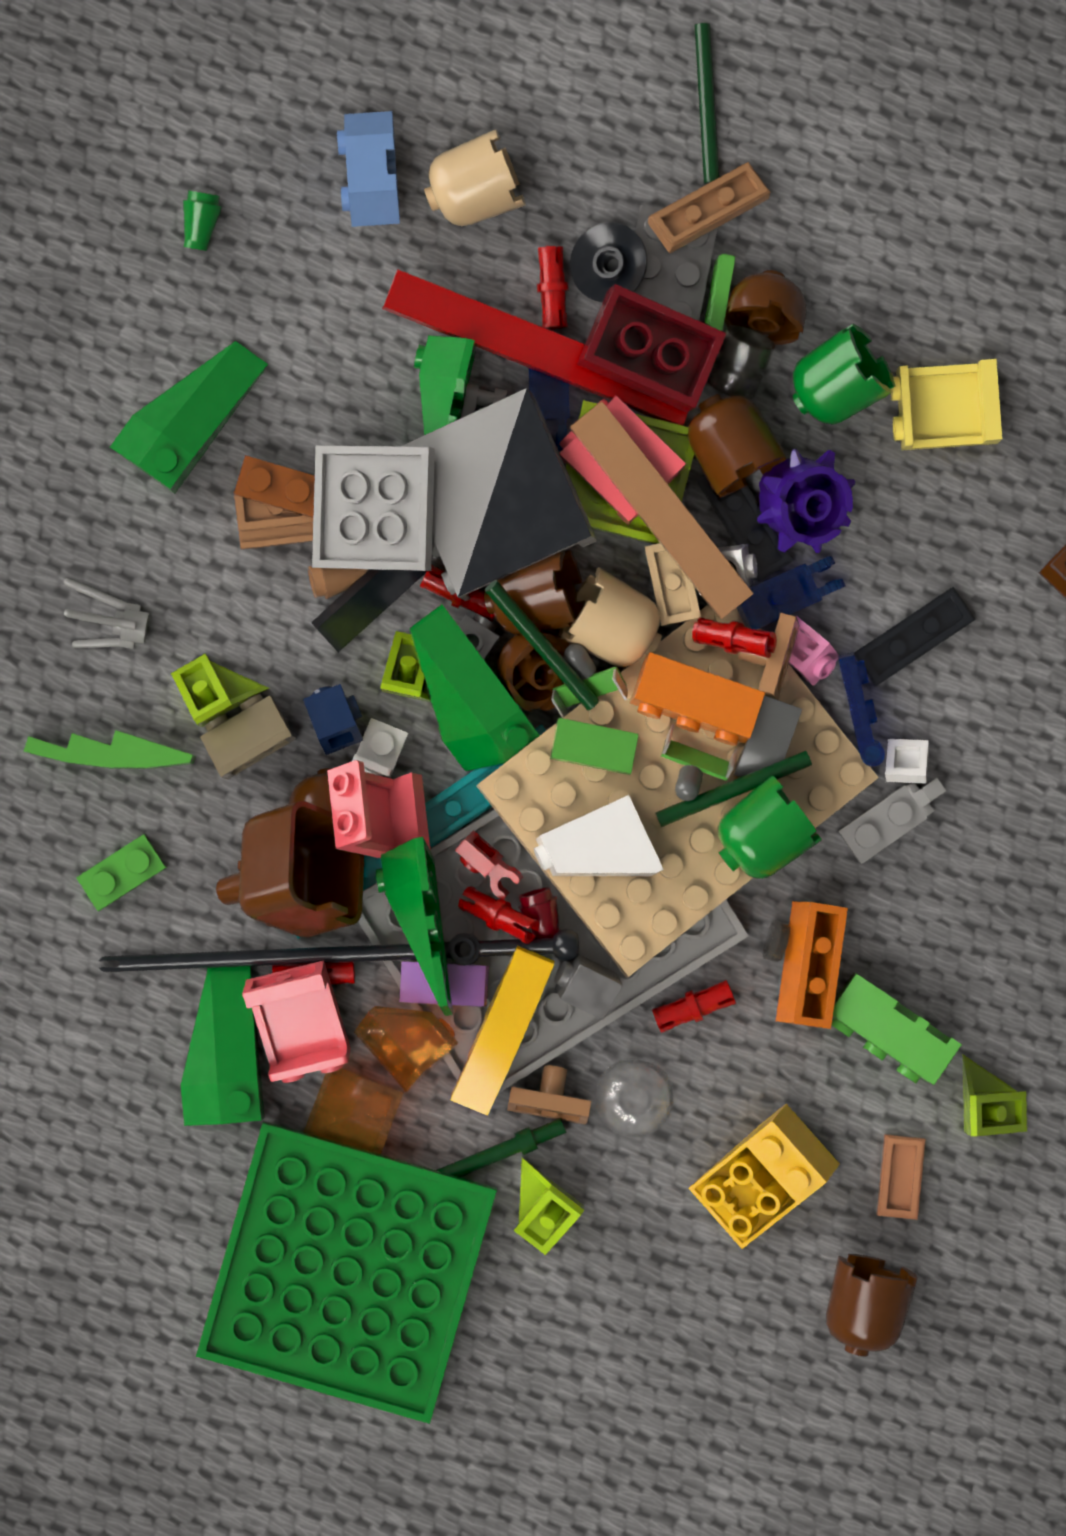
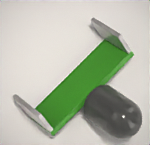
M571 644L566 647L563 658L597 697L619 690L624 700H627V684L617 667L594 674L596 666L582 645ZM565 684L553 688L551 700L563 718L568 712L566 708L578 704L580 701Z
M672 724L667 734L661 757L685 765L679 771L675 792L681 800L691 801L699 794L703 772L725 781L728 780L734 767L738 749L735 748L730 761H726L671 740L675 726Z

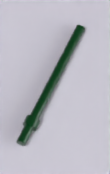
M561 1118L533 1130L527 1127L515 1132L514 1138L439 1168L436 1171L462 1177L522 1152L523 1155L537 1150V1145L567 1132Z

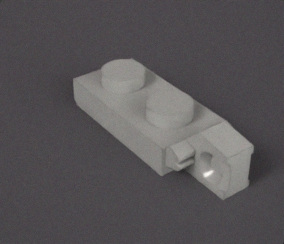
M934 778L920 789L915 783H910L907 786L903 785L844 826L838 833L858 862L863 864L926 820L927 816L934 812L929 803L946 790L938 778Z

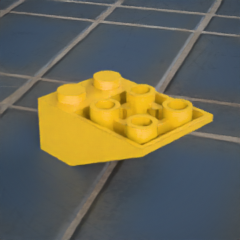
M786 1103L754 1129L688 1189L743 1249L827 1183L840 1163Z

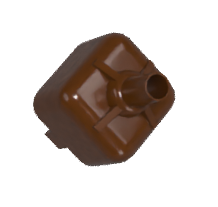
M298 801L255 815L245 823L242 832L241 860L238 861V870L240 872L220 879L216 886L217 896L223 904L233 905L240 903L242 911L250 918L298 937H313L358 923L362 915L364 855L336 849L332 812L306 801Z

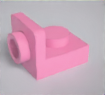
M796 616L800 627L789 664L799 671L806 681L814 686L820 679H825L831 674L835 668L836 661L839 659V655L826 639Z

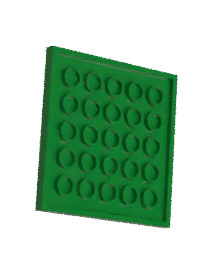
M263 1121L196 1357L430 1424L497 1188Z

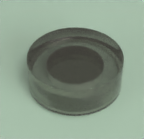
M777 920L772 921L763 948V959L774 962L782 959L790 934L788 923Z

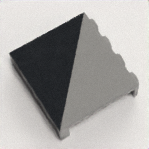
M527 388L401 446L435 448L432 555L434 558L441 557L446 571L441 573V576L451 595L456 593L460 599L467 601L471 599L469 593L487 586L495 580H500L576 544L585 547L597 541L535 396Z

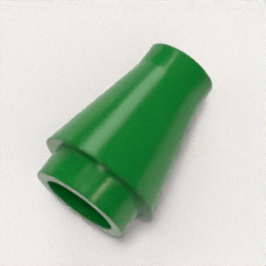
M188 190L187 200H183L184 247L203 251L208 250V243L222 209V206H219L220 196Z

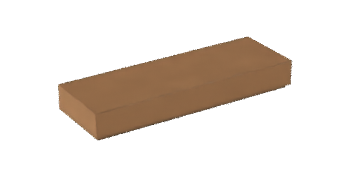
M749 162L650 215L648 224L667 251L672 253L768 200L771 192Z

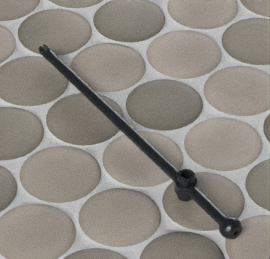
M563 929L555 933L553 938H534L532 942L525 944L520 939L479 941L472 934L461 933L453 937L450 942H445L446 958H451L458 965L466 966L474 964L480 957L512 956L518 945L537 954H554L561 961H571L579 956V936L573 930ZM463 942H467L471 948L469 955L466 957L460 953V946ZM409 944L104 956L99 961H119L120 964L118 967H99V969L103 972L311 964L323 960L325 963L416 960V957Z

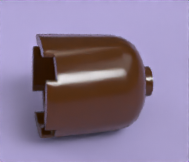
M716 394L698 405L701 412L692 419L689 425L688 440L712 490H715L719 497L730 495L747 487L748 484L745 478L760 470L764 474L767 471H771L777 464L787 460L782 446L752 400L742 396H731L722 399L720 394Z
M563 550L497 580L540 631L571 627L585 605V600L577 602L575 584L582 583V578L571 550ZM485 592L484 600L488 613L494 614L497 621L506 631L512 634H521Z
M848 1254L847 1259L838 1256L826 1312V1324L830 1334L836 1340L845 1344V1351L853 1355L866 1357L869 1355V1351L887 1350L899 1340L918 1279L914 1272L901 1266L900 1273L884 1268L885 1260L867 1255Z

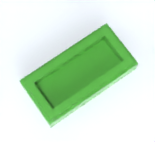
M727 254L719 255L714 262L704 324L723 331L736 257Z
M558 718L550 759L630 775L639 734Z

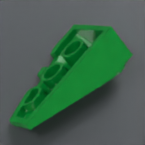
M428 335L426 346L418 345L414 368L420 369L419 381L424 435L461 418L467 384L470 380L476 354L475 340Z
M237 341L233 342L133 414L110 448L176 494L268 364Z
M442 604L409 628L420 668L424 673L429 690L431 706L435 711L441 740L464 771L504 764L540 736Z
M418 837L381 855L382 868L376 869L377 887L379 893L385 892L439 1007L445 1016L453 1015L435 859L424 838Z
M251 966L207 969L180 1085L184 1126L261 1121L265 1118L256 1020L252 1007H246L242 994L246 980L252 978Z

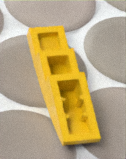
M517 945L487 1008L484 1021L468 1053L466 1064L452 1091L451 1101L488 1116L538 1005L554 966V960Z

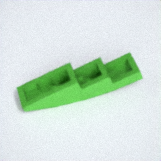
M115 730L111 745L72 733L67 748L28 736L23 751L70 764L109 769H156L194 764L196 758L192 754Z

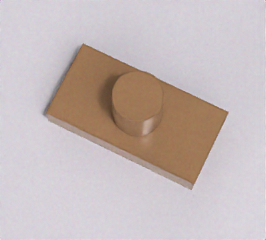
M780 613L775 630L777 638L774 653H771L772 656L770 658L739 652V660L765 666L758 690L765 692V696L779 700L800 627L796 616Z
M546 1065L543 1068L539 1091L511 1087L507 1111L551 1119L561 1118L562 1121L586 1125L589 1118L591 1101L563 1096L567 1069Z

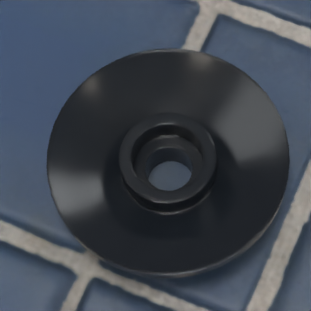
M606 222L589 228L579 237L571 253L570 272L574 284L586 297L601 303L605 298L607 290L614 284L632 292L636 291L642 283L647 270L648 260L645 245L636 232L623 224ZM617 258L619 262L618 268L613 272H609L607 268L608 262Z

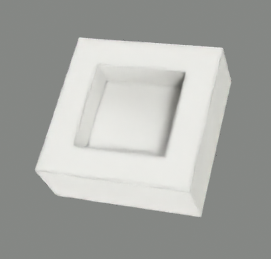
M888 739L885 771L886 782L927 783L929 740Z

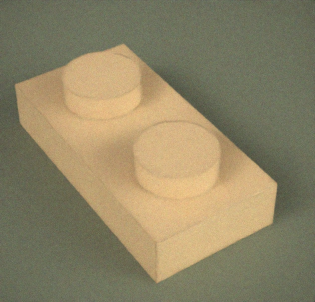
M661 543L645 546L657 608L660 613L661 626L700 618L701 615L694 585Z

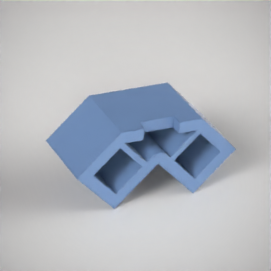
M392 111L344 114V130L337 131L339 155H346L348 187H341L342 211H350L352 227L400 224Z

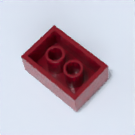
M614 284L607 290L577 365L688 413L697 406L726 333Z

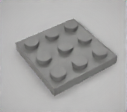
M316 445L312 568L431 571L435 448Z

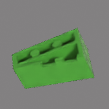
M857 973L851 975L835 998L831 1026L849 1038L853 1032L857 1033L867 1040L863 1046L864 1049L882 1061L887 1055L900 1063L896 1071L915 1084L922 1078L924 1081L935 1085L962 1045L952 1037L949 1038L933 1027L931 1023L921 1016H917Z

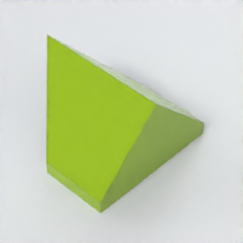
M396 631L380 689L385 693L430 702L429 690L424 673L420 668L411 634Z
M206 654L171 673L193 720L200 727H204L214 719L237 708L248 699L269 689L260 683L210 661Z
M962 1054L964 1133L969 1136H987L1027 1132L1026 1091H1016Z
M522 1157L519 1224L513 1231L546 1255L582 1215L584 1205Z

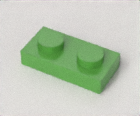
M143 834L76 878L99 912L167 867L146 834Z

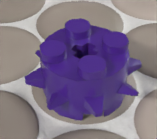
M793 449L791 451V458L777 464L771 471L763 474L759 482V501L762 514L757 518L758 523H767L770 528L779 533L778 550L785 553L795 543L802 542L811 545L816 553H820L822 544L829 542L841 533L840 526L849 527L851 520L847 516V511L852 512L853 509L851 488L856 482L854 479H846L834 470L835 452L828 450L815 461L802 457L797 449Z

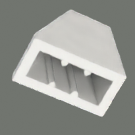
M629 795L536 838L539 845L534 848L536 858L543 870L550 869L552 876H652L664 870Z

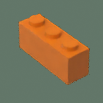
M650 652L644 658L630 704L638 706L637 712L644 716L660 719L661 715L676 719L675 725L681 729L698 733L701 728L715 733V740L727 745L737 746L738 741L745 743L751 738L765 692Z
M792 901L776 1022L831 1029L848 908L814 902Z

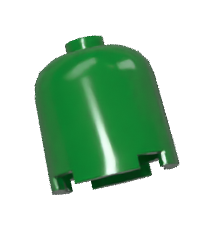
M854 323L796 363L793 371V385L796 393L792 397L801 413L804 415L809 413L814 419L824 424L835 425L892 393L891 389L895 387L892 372L885 358L881 356L876 359L867 347V344L872 342V339L861 327Z
M773 775L731 808L720 819L718 825V837L724 846L718 852L733 872L740 867L748 876L756 879L768 878L822 841L810 820L794 800L790 801L782 790L783 786Z

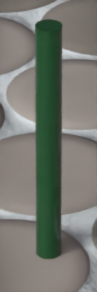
M698 23L694 25L703 177L704 184H708L719 178L710 23Z
M497 580L490 583L485 588L488 596L586 710L594 708L599 703L597 696Z
M805 750L703 792L694 800L679 802L657 811L655 814L660 826L664 827L754 790L772 775L778 780L812 766V762Z

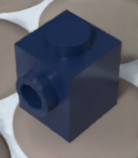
M341 684L334 687H321L314 691L311 696L303 699L317 738L326 755L364 741L356 722L357 719L363 717L354 695L346 697Z

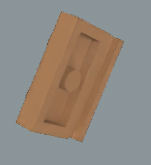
M234 495L241 550L313 542L314 518Z

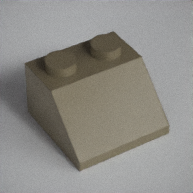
M261 694L255 695L240 705L241 713L230 719L224 714L205 725L208 732L200 736L222 778L230 779L297 739L273 697L268 696L263 699Z

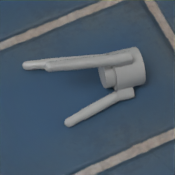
M69 578L64 580L65 586L124 611H116L115 617L66 609L64 611L66 617L113 626L112 635L120 636V638L73 641V648L125 647L133 649L134 642L144 644L149 613L140 611L141 605L127 603Z

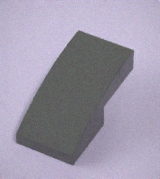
M764 695L751 738L743 745L733 775L742 777L784 760L802 709Z

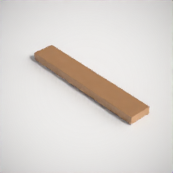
M602 401L569 427L720 619H723L754 594Z

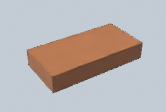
M884 1134L877 1216L918 1220L925 1138Z

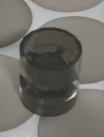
M731 325L725 330L726 336L719 350L722 356L716 357L707 382L714 389L730 397L742 396L751 400L756 396L763 378L759 370L766 369L775 349V344L770 338L760 332L743 326Z

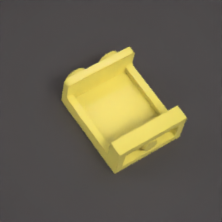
M997 359L980 360L977 364L908 368V365L898 367L896 376L893 377L895 387L891 389L892 393L890 396L891 401H898L899 416L893 417L894 441L901 440L902 450L998 444L1002 440Z

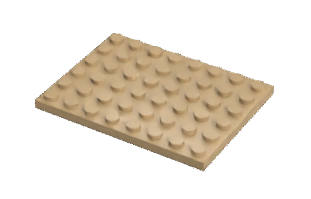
M709 604L700 610L701 617L722 623L737 621L743 623L744 627L762 630L742 604L723 619L716 615ZM697 619L686 621L660 641L654 654L757 690L759 689L765 666L739 660V652L738 654L727 653L724 648L695 643L692 639V630L694 623L698 622ZM644 654L638 662L628 666L620 673L627 684V700H624L619 690L597 697L599 703L591 710H586L580 704L563 717L564 719L639 734L630 775L550 759L557 725L555 723L476 786L540 868L541 866L534 853V848L539 846L536 838L627 795L630 796L664 870L652 876H552L550 869H542L626 977L631 976L753 878L743 872L740 867L733 872L718 853L724 848L718 837L720 819L753 790L664 827L660 826L655 812L683 801L676 795L675 786L679 771L685 765L661 757L667 734L672 724L675 725L677 720L661 715L660 719L644 716L637 712L638 706L630 704L644 658L647 654ZM789 664L779 701L801 708L802 712L784 759L806 750L812 766L780 778L778 781L783 786L782 790L790 801L794 800L816 828L879 777ZM675 725L671 740L726 761H730L735 748L738 749L734 767L728 780L725 781L703 772L699 794L740 778L733 774L744 743L738 741L737 746L727 745L715 740V733L700 728L699 732L695 733Z

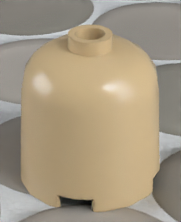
M496 129L441 153L435 157L430 165L429 180L431 186L424 189L432 211L440 209L444 217L454 225H472L526 205L523 195L515 196L513 189L520 183L506 147L498 150L495 145V141L501 139Z
M598 567L595 573L596 577L590 574L577 592V602L585 600L583 609L571 627L560 628L559 636L569 644L582 645L589 654L611 665L627 667L638 662L644 654L654 653L662 638V635L657 633L660 625V613L650 598Z

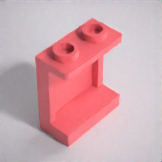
M617 396L610 402L605 398L601 400L665 482L669 484L685 468L686 463ZM570 431L559 444L563 448L559 453L563 462L570 465L617 511V515L629 525L638 514L575 434Z
M358 760L327 770L336 849L381 859L382 854L418 837H423L430 849L422 775L411 772L395 779L366 773L364 763Z
M324 960L246 980L242 994L246 1007H252L269 1062L268 1076L270 1082L282 1080L283 1083H290L303 1078L306 1073L319 1070L321 1073H331L341 1069L344 1064L348 1063L351 1048Z

